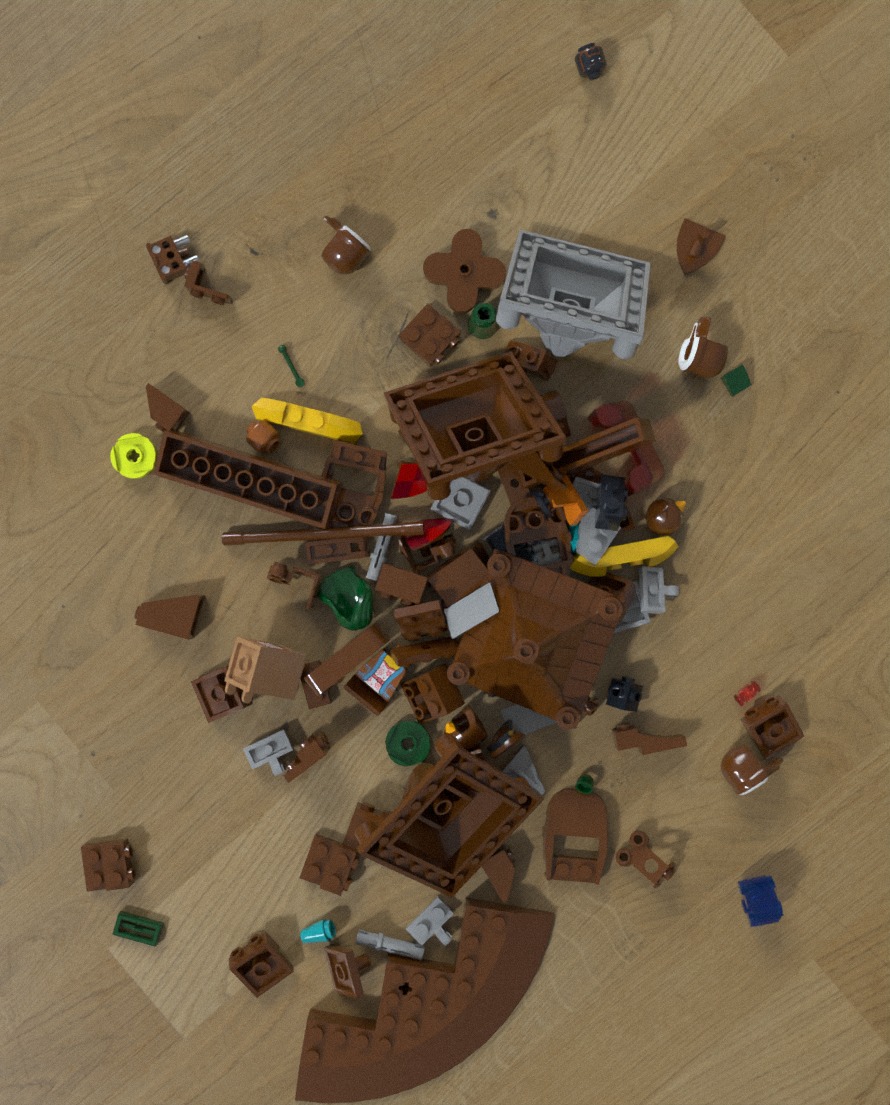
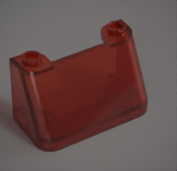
M622 400L594 409L587 418L592 427L602 426L605 429H609L636 418L638 415L630 402ZM652 443L629 452L636 467L627 472L629 478L625 487H628V496L657 483L664 476V467Z

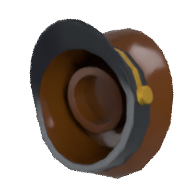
M507 720L498 729L491 743L486 747L490 752L491 758L496 759L524 739L525 734L516 731L512 726V720Z

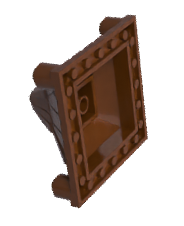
M512 351L384 392L391 420L398 424L425 479L428 496L433 500L447 498L451 493L450 481L456 480L459 477H465L476 482L483 481L492 476L506 462L535 453L536 451H539L540 458L546 462L557 461L563 455V445L566 444V436Z
M496 548L488 560V569L481 587L491 583L499 612L464 632L453 663L447 670V677L455 685L466 683L541 715L556 720L562 729H576L627 599Z
M445 734L438 738L434 746L441 759L435 766L421 763L413 769L403 793V801L394 809V812L380 824V827H377L373 821L362 822L356 828L354 834L359 843L357 850L361 856L452 898L540 805L544 798L531 787L525 778H511L509 775L465 750L453 734Z

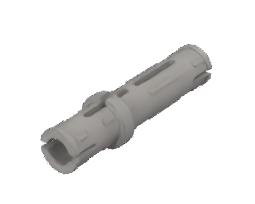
M385 513L382 525L396 524L399 517ZM378 536L374 553L370 555L371 562L365 578L378 581L383 563H387L388 560L386 556L392 536H386V538L385 536Z
M361 929L358 930L355 944L374 948L378 952L382 950L422 960L424 945L421 946L384 936V933L381 932L376 934Z

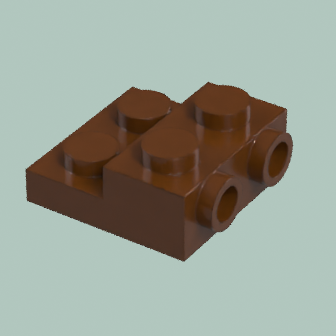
M427 303L402 330L398 338L431 368L434 363L438 365L445 358L446 355L444 353L449 347L453 349L460 342L461 338L459 336L461 331Z
M439 600L394 610L395 619L400 626L401 635L405 640L417 641L421 639V636H440L443 632L449 631L446 616Z
M229 665L191 681L208 723L253 704L252 700L250 703L242 701L243 690L236 687L232 695L225 692L227 683L225 678Z
M779 695L766 698L764 705L757 709L751 708L747 710L745 717L741 719L749 736L754 740L760 753L766 760L804 737L788 703Z
M323 732L316 737L312 734L299 745L300 750L296 754L298 757L289 763L286 767L287 772L283 775L288 783L328 753L330 741Z
M315 834L299 878L319 885L320 889L341 896L343 890L348 891L352 878L348 877L350 869H356L360 857L356 856V850L345 847L343 843Z
M128 838L81 846L87 892L106 889V891L129 888L134 883L136 871L131 864L133 849L129 845Z
M264 932L262 935H253L248 945L243 948H235L229 957L230 971L256 998L294 972L293 965L283 956L279 945L267 932Z

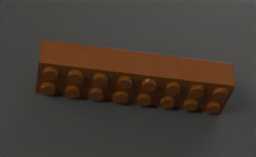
M177 430L164 431L153 475L323 529L332 525L343 486L342 482Z

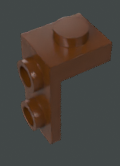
M192 260L191 266H188L185 271L186 282L184 285L190 292V295L199 299H203V296L212 298L211 301L219 305L231 304L232 299L229 295L200 286L205 273V267L200 262Z
M513 340L509 341L504 353L512 351L522 368L531 370L540 379L548 381L551 374L555 371L557 360L546 350Z

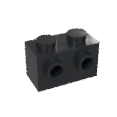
M602 474L597 488L595 528L618 531L621 521L626 520L627 507L623 505L624 501L627 500L628 487H625V477Z

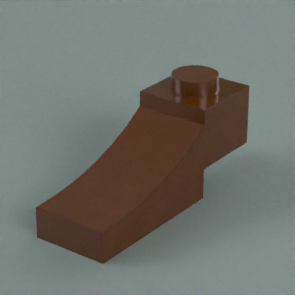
M630 723L619 724L617 729L612 730L615 748L618 751L638 747L639 752L642 755L687 746L686 737L682 734L666 736L639 732L634 725L630 726Z

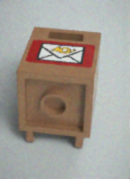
M237 636L225 678L227 682L225 692L232 695L236 687L242 689L241 699L245 703L251 702L253 694L294 700L307 655L283 645Z

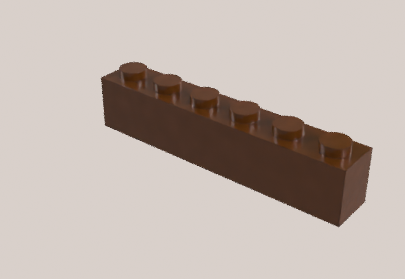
M636 417L563 447L562 457L551 465L553 468L556 467L563 475L569 476L653 443L656 440L650 420ZM518 469L523 488L543 486V484Z

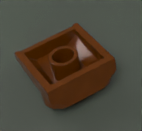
M606 572V576H591L588 584L627 599L618 621L620 623L635 597L636 585L633 581Z

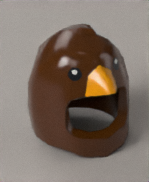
M660 498L653 501L647 508L645 516L648 528L658 535H670L677 532L683 523V511L686 502L674 501L671 498Z
M470 706L465 707L450 722H447L444 729V735L453 734L467 751L474 749L488 737L483 723Z

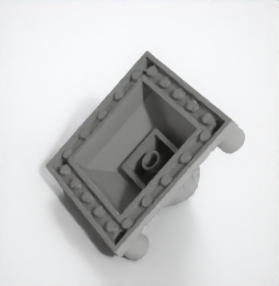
M519 229L498 306L496 322L503 329L509 330L517 327L521 315H524V319L540 332L547 351L555 357L568 356L585 346L586 343L614 338L612 350L616 356L621 359L632 358L636 353L638 345L641 344L644 333L650 262Z

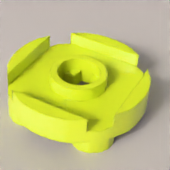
M130 433L118 439L115 447L111 450L110 457L113 467L121 475L131 479H140L154 471L158 454L155 445L149 438L140 434ZM133 450L140 454L136 462L129 459V455H132Z

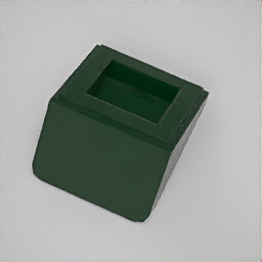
M743 364L720 378L732 397L752 385Z

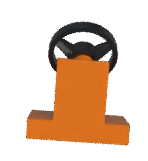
M564 475L562 479L567 486L565 490L554 489L549 486L544 487V493L536 488L532 490L536 501L549 518L554 516L550 508L551 506L553 508L562 507L570 526L577 525L589 511L567 475Z

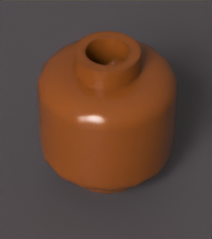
M267 421L252 422L246 430L248 433L246 437L247 443L260 454L272 453L280 443L279 432Z

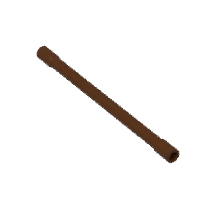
M424 521L401 524L331 527L326 529L223 532L222 543L224 546L244 545L246 543L393 535L414 536L424 535L425 527Z

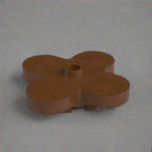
M462 229L454 235L450 253H433L425 259L423 264L424 276L430 283L447 286V303L457 313L471 311L476 305L479 289H497L503 284L506 277V268L499 259L483 257L481 255L482 239L472 229ZM466 268L469 271L467 273H462L460 269Z

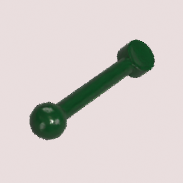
M280 345L278 351L283 354L296 379V386L303 387L305 382L299 377L286 352V346Z

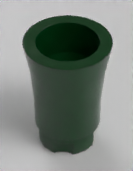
M487 302L478 304L468 318V329L478 339H488L498 329L499 324L496 322L497 313L491 304ZM485 316L487 319L481 320L480 317Z

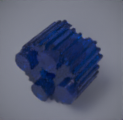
M764 875L737 882L740 894L744 895L741 905L744 914H747L750 927L772 924L781 920V916H784L782 905L778 901L774 890L776 888L775 882L771 876L766 877Z

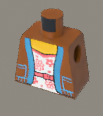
M383 648L359 668L355 675L388 702L407 668L397 666L390 653Z

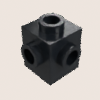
M622 676L621 680L612 678L608 688L606 705L625 711L637 712L642 698L643 685L636 684L634 678Z

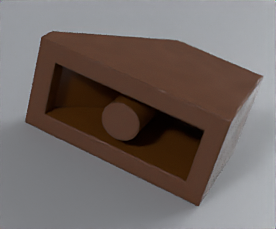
M148 383L146 385L150 417L157 422L155 427L162 432L165 430H178L190 412Z
M502 844L482 865V868L502 902L505 903L508 901L515 873L513 862L516 859L510 848L506 850Z

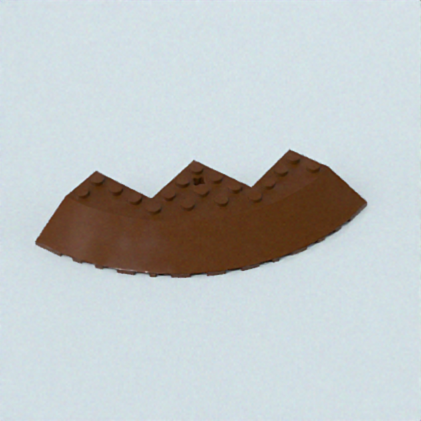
M465 898L455 964L427 959L420 961L388 953L377 1020L310 1009L299 1065L295 1101L354 1103L384 1098L413 1089L435 1079L463 1062L493 1036L524 997L542 960L555 913ZM404 982H408L409 986H404Z

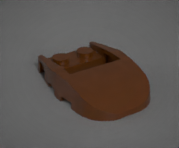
M334 440L333 444L335 445L331 455L326 459L321 476L332 479L336 463L377 473L378 479L374 496L342 488L332 525L328 528L373 525L384 494L387 452Z
M535 497L523 498L514 502L507 510L504 518L506 552L515 555V544L557 537L561 561L541 566L570 577L569 565L573 564L570 544L572 538L571 532H568L565 523L566 517L562 507L553 508L551 506L550 508L554 516L549 518Z
M576 789L560 790L552 796L548 803L546 821L542 829L543 859L545 860L546 872H544L545 878L548 881L562 880L599 885L607 855L608 829L604 801L595 792L582 794ZM554 835L599 838L598 858L553 855Z

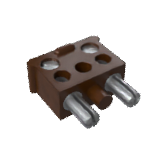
M188 235L174 241L169 236L152 244H146L159 276L165 285L168 284V281L185 275L186 268L191 266L192 260L200 262L197 255L182 261L183 257L190 254L187 248L177 250L178 247L190 243Z

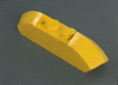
M260 398L252 405L255 418L271 424L355 444L363 434L360 422L338 415L269 398Z
M665 536L612 546L606 549L595 565L579 553H576L573 557V564L569 567L577 573L596 577L606 576L607 566L608 570L622 568V563L627 562L630 563V566L644 564V560L647 566L651 567L668 559L676 551L678 545L671 537Z

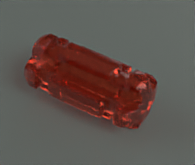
M751 681V685L747 684L738 692L739 695H734L735 701L740 706H744L745 701H750L756 696L757 691H761L760 686L755 681Z

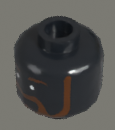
M590 43L578 49L575 63L579 75L583 78L588 77L589 81L601 77V72L607 67L602 47L595 46V43Z

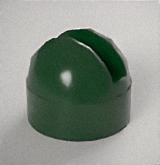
M588 774L581 775L576 781V790L582 794L592 793L594 779Z

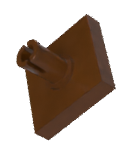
M334 944L324 947L335 992L355 999L364 996L359 972L371 966L369 956L362 954L355 958L353 950Z

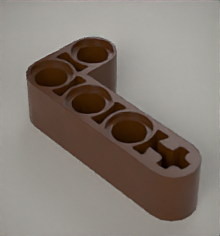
M376 622L304 677V679L315 694L319 696L389 642L390 639Z

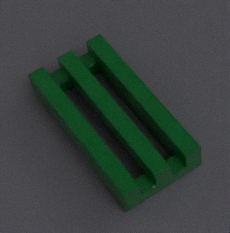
M120 911L112 935L156 947L164 922ZM122 919L127 920V921H131V922H134V923L142 924V925H145V926H149V927H152V928H156V930H155V929L148 928V927H144V926H141V925L133 924V923H130V922H126V921H123ZM121 926L128 929H132L133 931L143 932L146 934L153 935L154 938L128 932L125 930H121L119 928Z

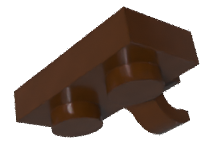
M320 660L306 663L300 677L309 710L332 703L328 689L317 696L304 679V677L321 665ZM341 678L340 680H338V681H337L336 683H334V684L341 683V682H342V678Z

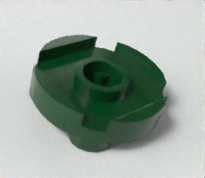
M402 720L393 725L385 740L386 750L390 759L396 764L405 767L422 762L430 750V735L425 727L412 720ZM408 737L412 738L414 746H409L408 749H405L404 743L401 741L408 739Z

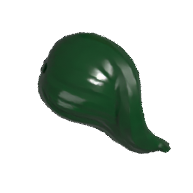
M355 566L332 573L325 578L318 590V597L321 602L330 607L342 627L351 631L366 628L372 622L375 613L371 587L368 582L355 573Z

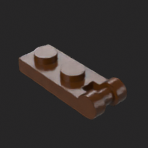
M368 537L305 542L307 565L370 557V550H367L366 544ZM351 544H358V552H352Z

